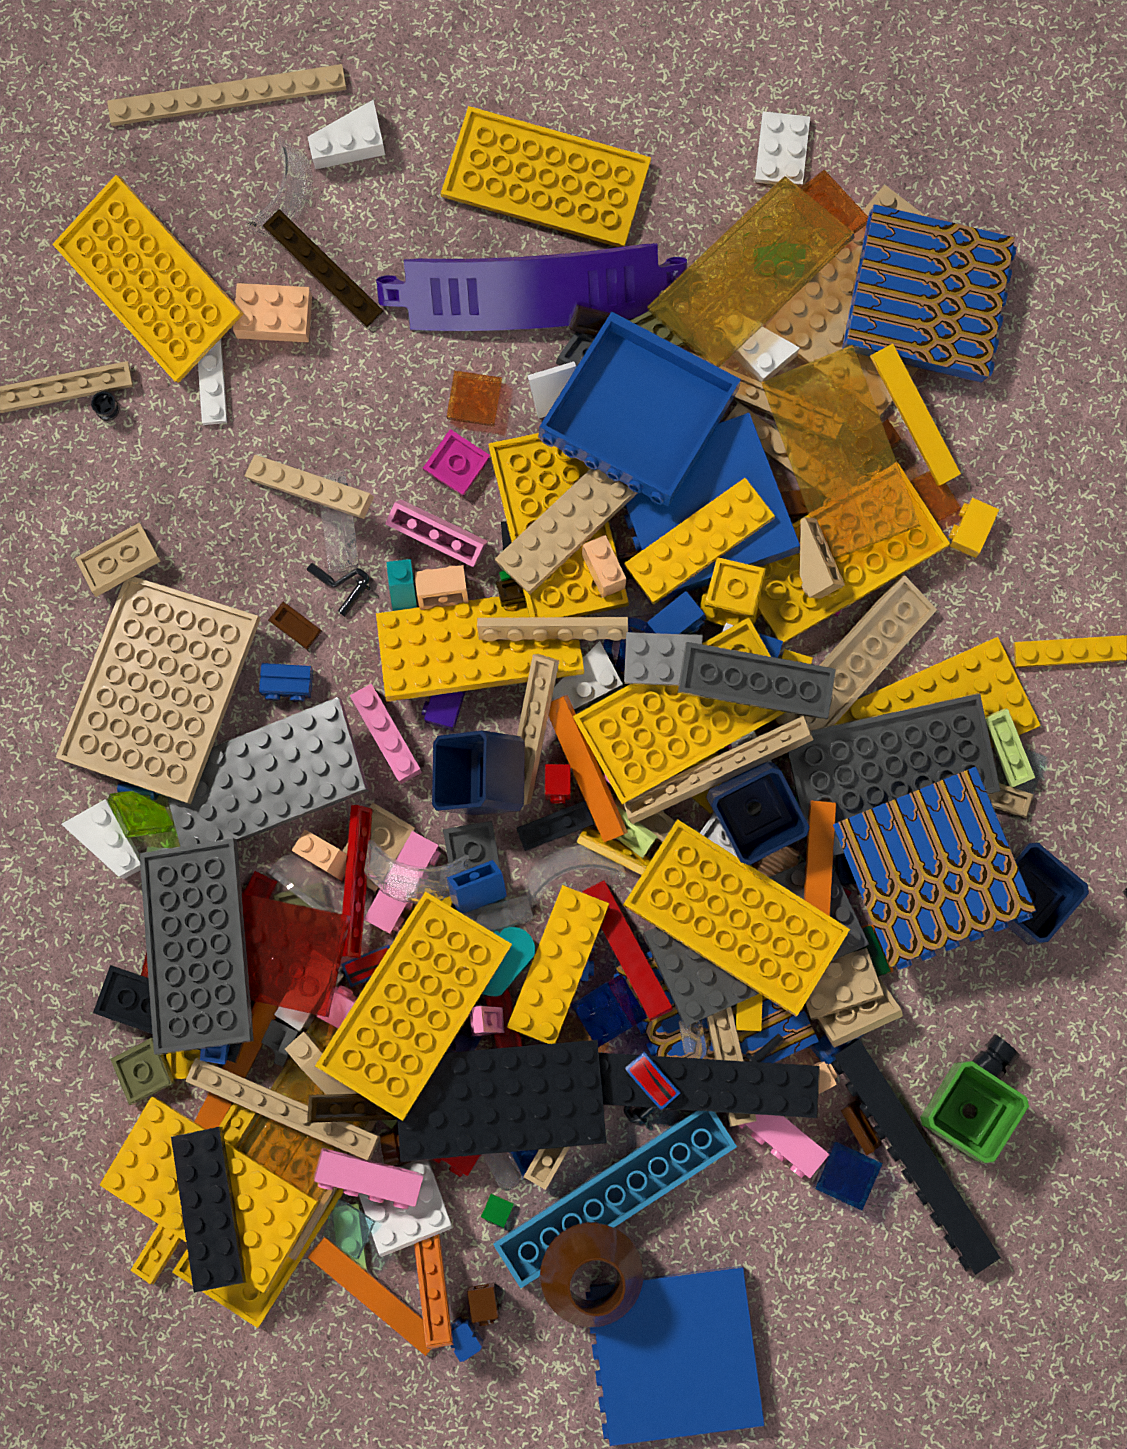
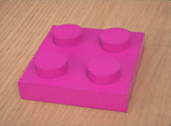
M450 429L424 465L423 471L464 497L491 457L488 453Z

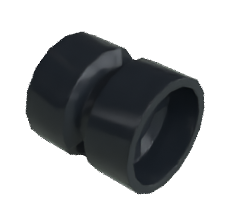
M994 1034L986 1043L987 1050L980 1051L972 1062L998 1079H1001L1006 1073L1005 1067L1012 1066L1020 1057V1054L1004 1039Z

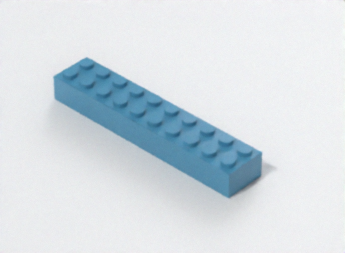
M695 1110L496 1240L493 1245L521 1289L540 1276V1267L547 1247L556 1236L567 1228L586 1222H597L614 1228L737 1146L715 1112Z

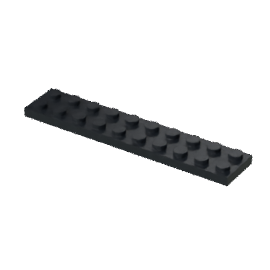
M599 1053L604 1105L659 1108L625 1069L639 1055ZM649 1056L680 1091V1094L664 1107L666 1109L818 1118L820 1066Z

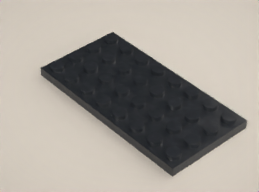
M589 1040L445 1053L404 1121L397 1118L400 1161L606 1144L598 1041Z

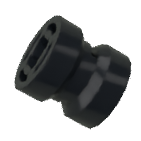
M107 391L98 392L91 400L92 409L100 419L110 421L118 416L120 407L111 393Z

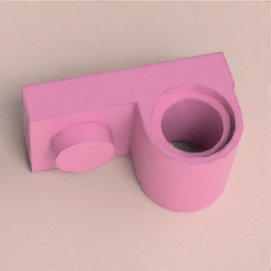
M478 1006L472 1008L469 1014L471 1036L505 1033L503 1010L501 1007Z

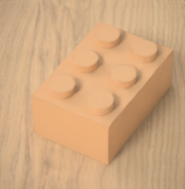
M237 283L235 304L244 313L233 325V331L237 339L309 342L312 294L309 287Z

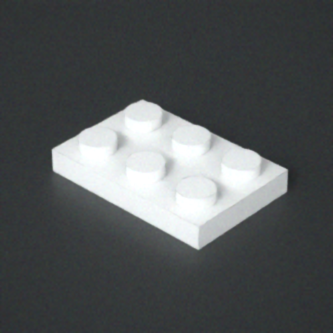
M763 111L755 182L802 188L810 123L809 116Z

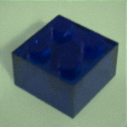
M622 974L571 1004L591 1039L598 1041V1048L648 1018Z
M832 1141L828 1150L829 1156L824 1160L812 1188L863 1211L883 1163L836 1141Z

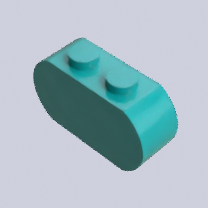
M508 927L504 928L501 932L497 930L494 932L511 943L512 946L482 993L483 995L490 997L502 995L534 958V941L521 928Z

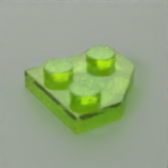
M134 791L110 793L108 797V803L125 838L171 832L174 826L164 806Z

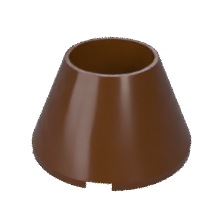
M586 1222L567 1228L550 1243L545 1251L540 1267V1283L547 1303L562 1319L577 1326L600 1327L617 1321L633 1307L639 1297L643 1284V1266L635 1245L623 1232L597 1222ZM599 1260L614 1266L617 1269L616 1283L606 1296L597 1300H585L576 1296L570 1290L573 1274L584 1263Z

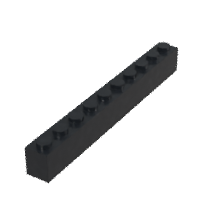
M860 1039L853 1040L833 1053L831 1057L834 1061L831 1062L834 1070L839 1076L841 1074L844 1075L848 1081L845 1084L847 1090L852 1097L857 1095L862 1104L859 1105L860 1110L867 1119L871 1117L876 1126L873 1127V1130L881 1141L885 1139L890 1146L887 1151L893 1161L897 1162L899 1160L904 1168L901 1171L903 1177L908 1184L913 1182L918 1190L915 1193L916 1197L923 1206L927 1204L932 1213L929 1217L937 1228L941 1226L946 1233L943 1238L951 1250L955 1248L961 1256L957 1260L964 1271L970 1270L971 1273L976 1275L999 1260L1001 1257Z

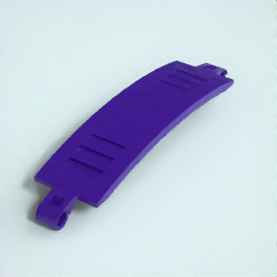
M653 243L594 251L523 257L404 259L405 281H401L393 275H384L376 279L378 303L382 306L406 307L409 313L410 330L493 331L569 326L576 305L608 313L613 312L625 319L637 318L660 306L659 293L662 290L686 286L688 284L687 259L684 257H671L659 265L658 244Z

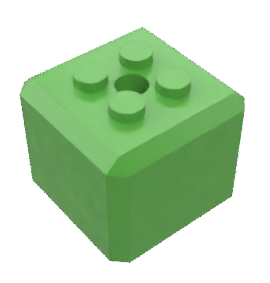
M962 1061L952 1065L920 1118L922 1126L975 1161L990 1163L997 1159L1028 1109L1029 1104L1026 1096L972 1061ZM969 1103L974 1105L976 1109L975 1116L970 1119L966 1118L962 1112L963 1107Z

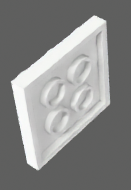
M429 1159L417 1160L400 1166V1168L419 1172L423 1175L415 1207L409 1206L408 1209H402L393 1206V1201L384 1199L383 1203L369 1200V1195L359 1193L380 1257L453 1228Z

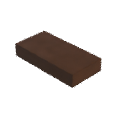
M284 601L268 619L271 624L306 650L311 647L322 633L320 628Z
M856 1100L841 1110L866 1156L881 1146L880 1140L860 1110Z

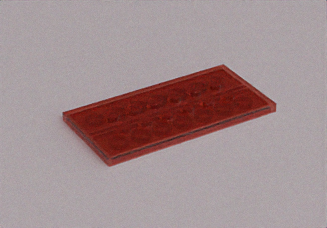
M242 894L250 1000L329 1017L351 916ZM147 951L141 975L148 977Z

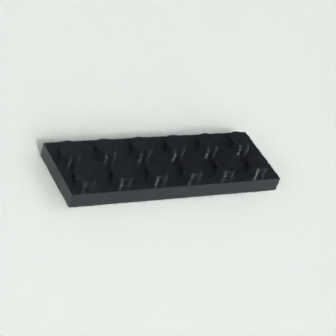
M110 965L93 1013L153 1034L149 978ZM244 1043L230 1045L227 1056L228 1061L237 1063Z
M215 1127L171 1137L194 1293L246 1283L223 1127Z

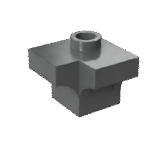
M272 1019L261 1043L269 1046L274 1051L275 1064L286 1067L291 1056L285 1048L302 1032Z

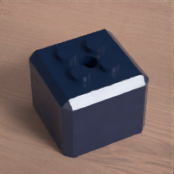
M484 730L437 736L433 742L432 806L436 811L467 815L520 811L524 806L525 741L521 736Z
M769 761L709 789L706 797L737 858L741 863L751 865L807 836L810 828L782 771ZM753 801L761 804L760 812L755 815L749 814L747 811L749 803Z
M1029 843L1019 848L1013 856L1027 889L1034 893L1033 904L1036 912L1032 913L1033 918L1018 923V920L1015 919L1007 923L1008 928L1028 946L1049 942L1089 894L1088 884L1040 843Z

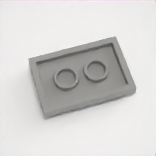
M626 632L624 683L679 686L685 643L702 644V635Z

